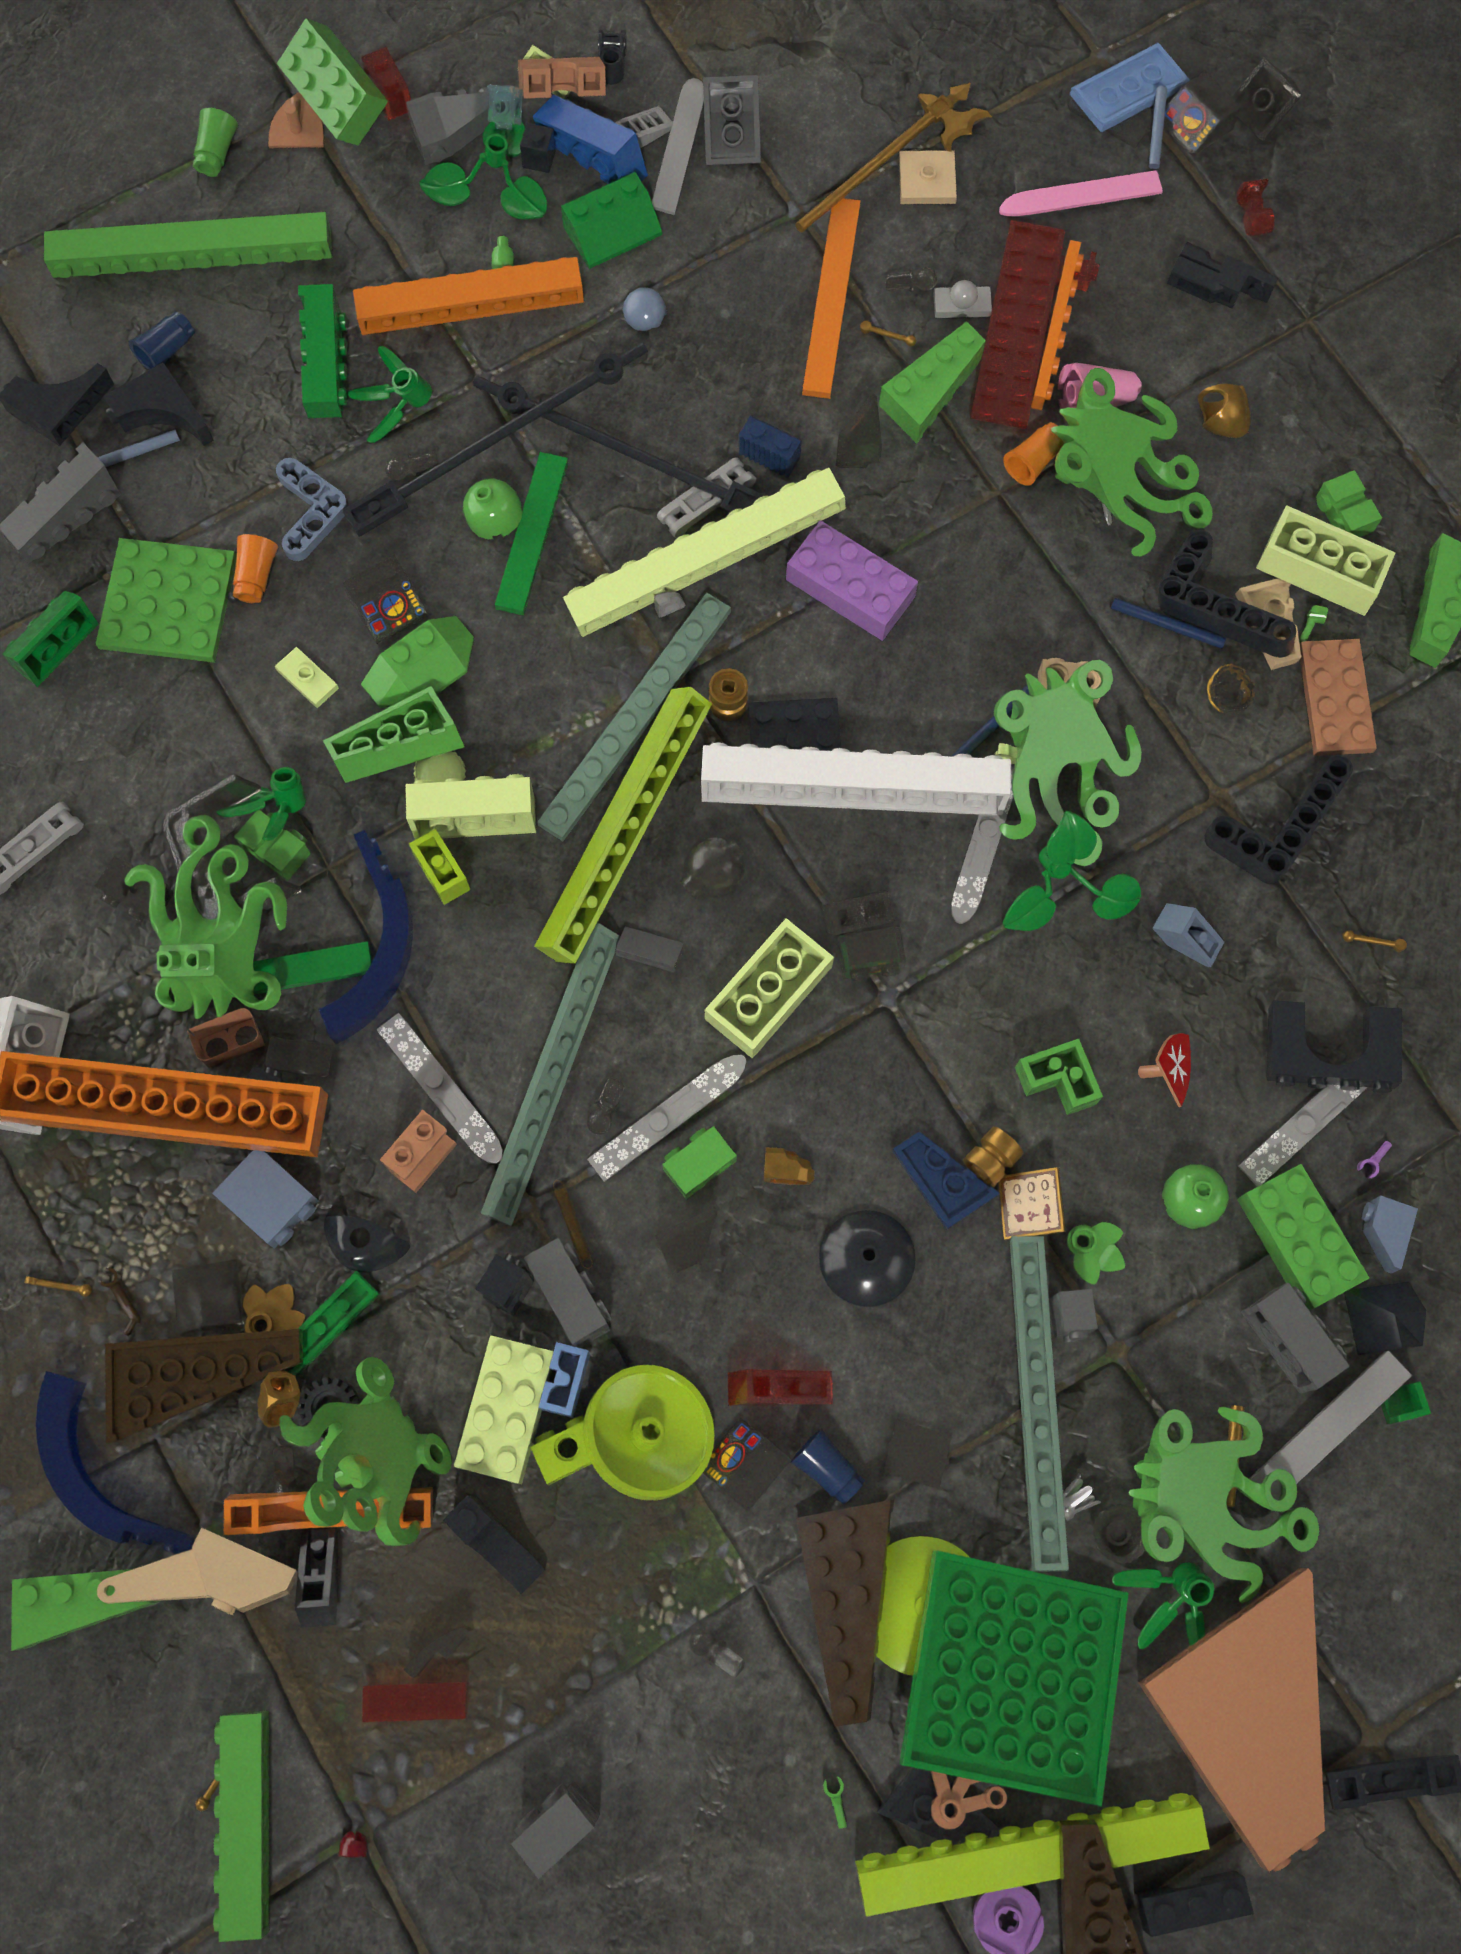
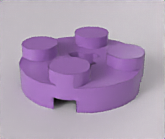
M1020 1886L984 1893L978 1896L972 1913L973 1930L982 1946L989 1953L1028 1954L1037 1947L1043 1935L1044 1920L1035 1896L1028 1889ZM1008 1910L1014 1911L1013 1918L1017 1921L1016 1926H1008L1006 1930H1003L1001 1928L1002 1921L999 1919L1001 1913L1006 1914Z

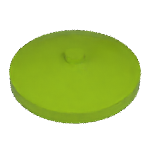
M638 1365L621 1370L599 1387L586 1410L583 1434L589 1459L606 1483L629 1497L641 1500H661L677 1495L701 1476L710 1461L714 1447V1424L711 1412L698 1389L675 1371L655 1365Z
M909 1537L895 1541L887 1546V1572L882 1618L879 1622L877 1639L879 1640L878 1654L876 1656L889 1667L911 1676L914 1673L932 1552L938 1550L969 1557L957 1546L934 1537Z

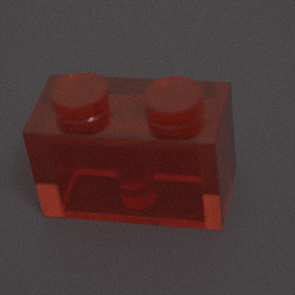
M387 47L362 56L364 72L388 100L383 109L388 121L408 113L406 102L411 100L409 89Z

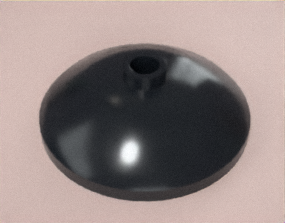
M862 1210L841 1217L826 1232L820 1247L819 1264L826 1284L836 1296L855 1306L876 1307L894 1300L906 1289L915 1269V1250L909 1234L894 1218L877 1211ZM865 1250L874 1252L875 1258L872 1261L864 1259L863 1252Z

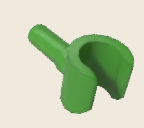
M1315 605L1308 612L1307 623L1299 638V643L1307 641L1315 623L1324 624L1328 613L1327 607Z
M837 1776L840 1790L835 1794L830 1793L827 1790L826 1780L823 1784V1790L831 1798L838 1828L841 1829L847 1827L841 1799L844 1784Z

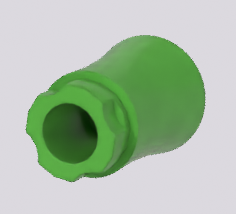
M204 108L200 111L199 130L193 167L198 172L210 177H216L220 173L221 167L224 166L231 140L238 128L237 121L230 114L216 108Z

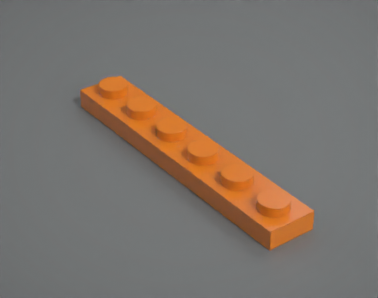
M1070 240L1031 405L1033 409L1042 410L1045 400L1050 401L1052 397L1054 383H1049L1051 374H1057L1060 357H1055L1057 348H1063L1066 332L1061 331L1063 322H1069L1072 306L1067 305L1069 297L1074 298L1078 280L1073 279L1075 271L1080 272L1084 257L1083 254H1079L1081 242Z

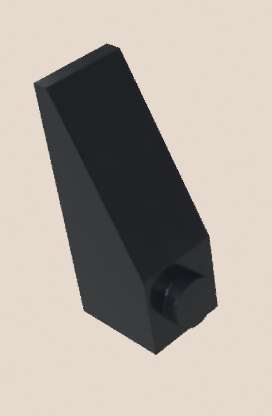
M338 1527L304 1528L301 1533L295 1611L302 1628L336 1625L338 1603Z

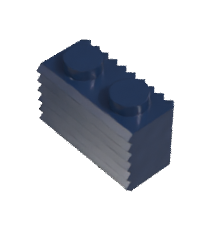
M750 416L739 433V455H744V458L749 457V460H754L755 463L759 462V465H764L765 468L769 467L775 473L784 474L786 478L790 476L801 457L802 440L754 416Z

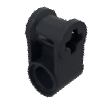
M598 30V56L605 65L606 84H617L624 77L626 30H621L620 33H604L603 30Z

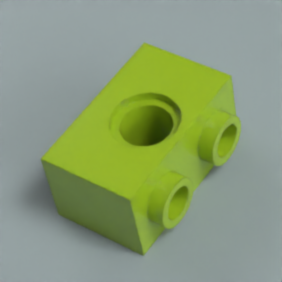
M436 828L409 843L414 857L444 905L470 891L465 875Z
M583 1415L565 1423L567 1429L556 1435L551 1430L536 1437L537 1444L530 1447L546 1484L551 1485L592 1464L584 1442ZM566 1439L575 1440L578 1446L576 1454L570 1458H565L560 1453V1445Z

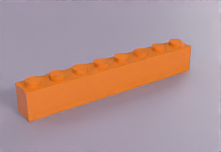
M563 257L558 260L545 262L536 261L525 265L476 270L470 273L449 274L436 278H421L408 282H393L388 285L374 287L365 286L353 290L356 315L362 335L584 303L577 257Z

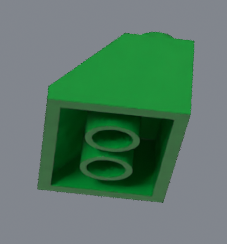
M636 172L561 206L563 227L589 269L662 235V229L649 193Z
M64 591L59 597L54 598L49 603L48 608L38 618L33 619L29 623L27 629L17 639L9 643L2 655L16 671L38 687L99 623L79 595Z

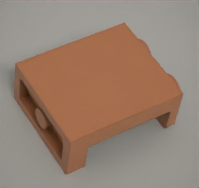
M422 1109L382 1156L380 1161L391 1174L413 1192L417 1193L457 1144L446 1135V1128Z

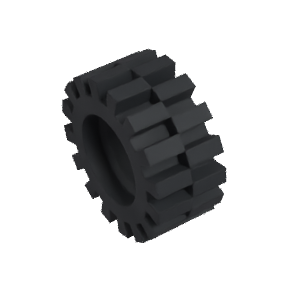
M322 1378L321 1381L316 1380L312 1382V1386L310 1388L306 1387L303 1391L305 1395L303 1398L300 1397L301 1409H298V1415L302 1418L300 1420L302 1426H307L318 1410V1405L323 1398L336 1396L341 1402L359 1404L361 1399L357 1396V1391L348 1383L337 1378ZM328 1427L320 1438L326 1437L328 1433Z

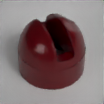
M352 1831L346 1833L341 1839L338 1857H367V1839L359 1831L355 1835Z

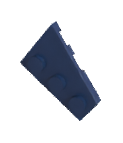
M921 1132L916 1133L892 1150L946 1230L1000 1194L993 1187H989L977 1178V1175L968 1168L965 1169L952 1159L947 1152Z

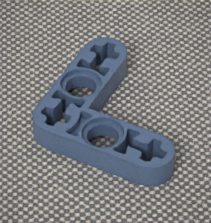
M285 458L276 466V473L280 483L311 505L309 510L282 539V547L286 556L293 561H301L307 558L345 516L342 510L348 507L345 495L298 460ZM287 470L290 472L295 470L297 477L300 479L299 482L297 481V478L291 474H288L286 476L285 472ZM316 483L320 486V489L315 494H307L305 492L306 486ZM330 502H332V503H337V502H339V505H340V506H339V507L332 506V507L330 508L329 503H330ZM312 520L323 522V526L317 531L308 529V524ZM301 543L302 547L300 549L296 547L292 549L291 544L298 545Z

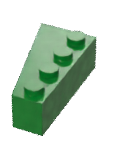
M333 284L298 285V296L301 298L304 310H299V322L301 323L304 338L300 339V350L303 364H307L301 366L302 403L308 418L342 417V406L347 405L346 389L342 388V380H347L346 363L343 362V355H347L346 338H343V331L347 330L346 313H341Z

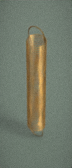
M566 1188L559 1189L560 1191L556 1190L554 1193L556 1194L555 1196L557 1197L563 1218L567 1222L566 1224L573 1245L576 1248L578 1259L584 1261L583 1259L589 1257L590 1253L586 1242L582 1241H585V1239H582L584 1236L582 1235L581 1227L576 1215H573L575 1212H572L574 1209H571L573 1207L570 1202L571 1200Z

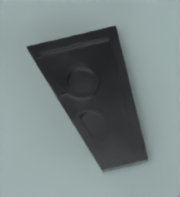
M913 1767L877 1811L881 1815L892 1818L938 1840H951L952 1845L965 1843V1837L972 1833H984L988 1836L987 1838L1000 1835V1828L980 1810L966 1813L964 1821L957 1828L944 1829L938 1826L931 1814V1805L937 1796L932 1773L928 1770ZM951 1803L945 1807V1814L949 1818L954 1814V1807Z

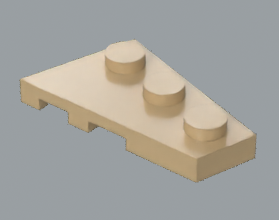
M1276 578L1240 588L1235 595L1239 601L1293 622L1292 610L1294 609L1293 598H1290V583ZM1250 626L1252 629L1258 628L1257 626ZM1297 626L1295 645L1290 655L1278 658L1263 652L1271 670L1295 664L1300 660L1301 652ZM1277 637V639H1280V640H1285V639H1286V638H1284V637Z

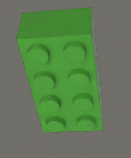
M307 18L304 20L277 62V65L338 140L358 146L388 103V100L331 29Z
M1302 1164L1252 1189L1237 1199L1285 1282H1289L1291 1287L1295 1286L1305 1297V1306L1308 1310L1320 1306L1370 1278Z

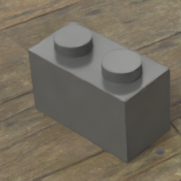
M1092 1289L1062 1291L1049 1299L1054 1338H1063L1064 1343L1084 1341L1083 1339L1089 1338V1333L1098 1329Z

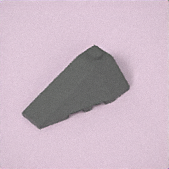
M513 85L484 87L478 93L467 94L465 90H456V94L450 96H443L441 92H435L406 102L413 138L425 165L439 162L444 158L452 156L482 134L486 126L497 116L517 108Z

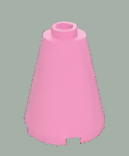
M1076 362L1067 364L1063 367L1058 381V390L1063 389V399H1058L1060 409L1067 407L1076 408L1082 383L1090 370L1094 368L1104 369L1111 375L1115 383V396L1110 404L1114 407H1119L1136 400L1141 392V381L1132 371ZM1094 381L1093 389L1095 393L1103 396L1105 393L1103 385Z

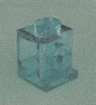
M487 85V91H489L488 122L496 123V129L512 130V124L521 125L523 89L515 86ZM501 102H504L505 110L501 113Z

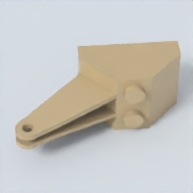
M201 1528L191 1550L106 1578L98 1585L97 1595L101 1601L107 1604L212 1598L214 1599L212 1606L233 1615L235 1610L244 1613L290 1594L298 1573L289 1566ZM110 1586H114V1594L108 1596L106 1593L107 1589Z

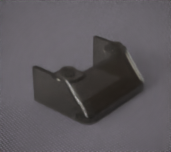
M235 774L172 809L163 820V830L178 870L192 852L183 839L185 823L192 817L207 815L213 818L219 826L220 841L218 845L199 860L191 879V894L194 905L198 912L207 919L217 918L219 911L217 897L208 878L209 863L217 850L228 845L226 836L233 833L241 822V816L222 817L216 812L217 810L239 804L262 790L259 784ZM197 828L194 832V842L199 846L202 845L206 838L207 830L205 828ZM233 857L226 858L222 864L223 872L228 876L232 875L236 869ZM276 877L266 881L277 884L284 892L286 900L301 892L300 886ZM242 879L230 884V894L240 908H244L249 890L259 883H252L245 887ZM270 897L264 901L262 913L273 907Z

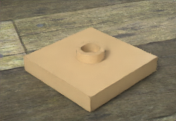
M899 151L901 204H956L954 151Z

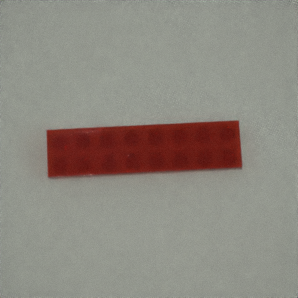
M1011 220L971 411V419L1022 429L1027 428L1066 230Z

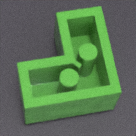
M1079 1039L1021 1058L1015 1066L1026 1096L1056 1087L1067 1115L1095 1106L1103 1098Z

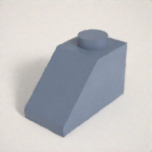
M1166 903L1153 927V930L1167 946L1206 967L1212 966L1224 944L1223 939L1194 907Z
M1379 1196L1367 1202L1363 1209L1361 1219L1365 1223L1362 1231L1383 1269L1388 1273H1394L1402 1269L1418 1208Z

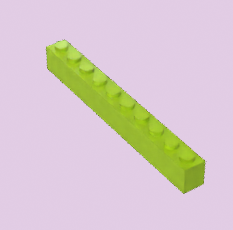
M692 687L671 689L534 946L556 962L576 964L712 705L710 701Z
M1185 1793L1173 1794L1169 1796V1800L1165 1801L1142 1800L1135 1803L1134 1807L1122 1809L1121 1807L1111 1806L1102 1809L1101 1813L1098 1814L1075 1813L1067 1817V1820L1094 1819L1096 1821L1112 1868L1210 1849L1202 1806L1193 1795L1189 1796ZM1039 1820L1033 1826L1021 1829L1017 1826L1004 1827L1000 1829L998 1837L987 1838L988 1836L984 1833H972L965 1837V1843L952 1845L951 1840L943 1839L933 1842L929 1847L919 1849L915 1846H906L898 1849L897 1853L867 1854L862 1860L855 1861L866 1917L1060 1879L1059 1821Z

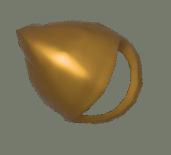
M1217 384L1199 393L1197 397L1204 418L1203 428L1213 434L1232 438H1239L1248 433L1251 416L1244 386ZM1212 392L1220 393L1224 397L1223 400L1218 402H1205L1202 400L1204 396Z

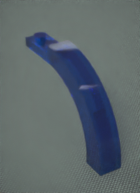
M365 830L354 834V837L381 900L383 931L377 954L363 978L338 1000L318 1009L329 1036L335 1044L342 1042L363 1029L387 1006L404 977L412 949V914L405 889L400 878L393 879L387 864L380 865L377 856L382 855L376 838L369 840Z
M46 1371L37 1403V1445L45 1474L63 1505L85 1526L117 1543H129L130 1537L134 1533L133 1540L152 1545L153 1540L165 1543L163 1550L174 1554L191 1550L197 1538L196 1536L127 1513L114 1505L97 1489L84 1467L77 1441L78 1411L87 1383Z

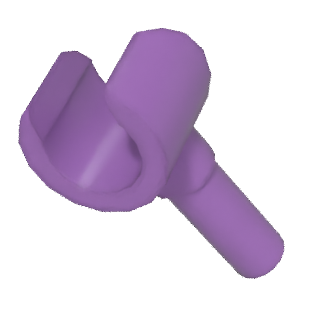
M1385 1141L1370 1159L1362 1160L1358 1163L1357 1170H1361L1364 1164L1368 1163L1372 1166L1373 1170L1367 1178L1375 1177L1379 1173L1380 1167L1378 1163L1391 1148L1392 1144Z

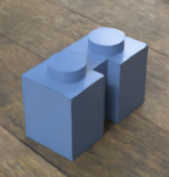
M556 1342L549 1368L557 1373L554 1383L545 1382L539 1403L541 1410L574 1418L590 1358L588 1350Z

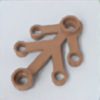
M931 1771L937 1793L931 1805V1814L935 1823L944 1829H954L960 1826L964 1821L966 1813L986 1807L1000 1809L1006 1803L1007 1796L1001 1787L990 1786L986 1788L984 1794L963 1798L970 1784L981 1781L956 1777L950 1789L946 1774ZM994 1790L999 1794V1801L995 1805L990 1800V1795ZM949 1803L954 1807V1814L950 1818L945 1814V1807Z

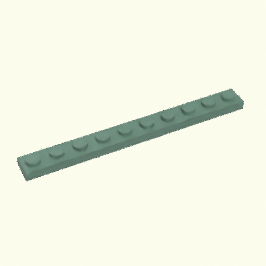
M706 592L538 820L539 827L561 841L566 839L661 709L671 689L677 687L731 613L730 606Z
M597 923L576 962L481 1214L505 1225L512 1226L620 939L619 935L600 923Z
M1012 1236L1009 1240L1032 1572L1068 1571L1044 1236Z

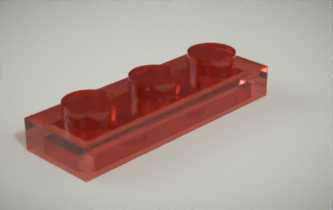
M467 1682L363 1686L362 1722L467 1718Z

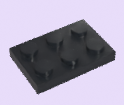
M837 698L748 702L750 743L758 746V748H771L776 745L801 750L804 747H815L819 751H832L833 749L841 748Z

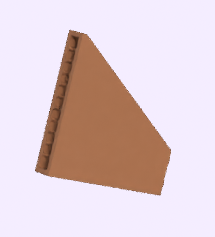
M1298 1568L1211 1630L1199 1641L1138 1682L1260 1867L1269 1872L1272 1869L1276 1872L1285 1868L1291 1862V1855L1299 1849L1306 1851L1313 1847L1319 1841L1317 1836L1325 1831L1313 1574L1309 1568Z

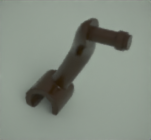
M109 1267L106 1269L114 1274L113 1281L106 1283L99 1280V1283L112 1290L124 1313L131 1318L126 1329L123 1330V1334L129 1336L136 1323H140L141 1319L120 1285L122 1282L121 1273Z

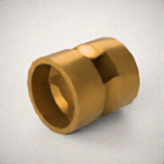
M731 668L722 669L716 672L710 679L709 701L712 703L710 710L720 720H736L746 711L748 684L742 673Z
M993 1126L981 1139L982 1147L975 1146L963 1159L967 1168L990 1187H994L1005 1175L1004 1167H1012L1024 1154L1022 1148L1012 1137L998 1127Z

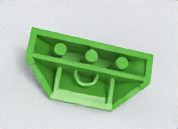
M457 616L427 620L382 652L361 685L379 708L392 706L430 686L438 694L467 673L474 637Z

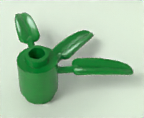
M379 346L378 352L383 362L393 374V387L390 384L353 389L347 392L350 398L359 401L385 400L390 397L392 392H396L403 398L397 407H393L368 436L367 442L375 443L397 425L403 417L401 410L406 403H409L412 407H422L430 400L432 395L431 385L415 370L408 368L397 355L385 346Z
M290 767L279 768L271 776L270 786L272 791L265 787L223 778V784L226 788L251 799L217 810L216 813L222 817L249 814L266 806L265 801L274 798L278 811L272 814L262 837L264 841H271L284 828L289 818L288 813H295L306 804V796L301 778Z
M1191 1562L1180 1564L1173 1571L1172 1577L1162 1576L1161 1571L1158 1569L1126 1570L1115 1573L1112 1577L1113 1584L1125 1587L1158 1588L1161 1583H1172L1174 1589L1180 1595L1172 1604L1169 1602L1162 1603L1153 1613L1137 1639L1139 1649L1146 1648L1177 1616V1608L1184 1601L1191 1605V1612L1189 1611L1185 1614L1189 1646L1205 1636L1204 1615L1197 1607L1204 1606L1212 1600L1214 1584L1197 1564Z

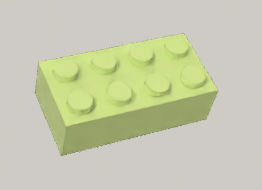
M1286 505L1274 527L1256 569L1365 616L1380 592L1395 552Z
M512 774L501 779L480 776L475 780L466 781L460 778H448L445 782L417 780L414 784H406V819L415 840L435 828L441 838L536 833L535 797L530 777Z
M785 919L705 1009V1020L748 1056L753 1058L832 968L834 957L788 919Z
M490 1335L454 1467L522 1485L531 1453L530 1447L533 1446L542 1412L539 1408L545 1382H550L553 1372L549 1367L554 1351Z

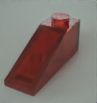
M745 1369L728 1372V1406L833 1404L832 1371Z

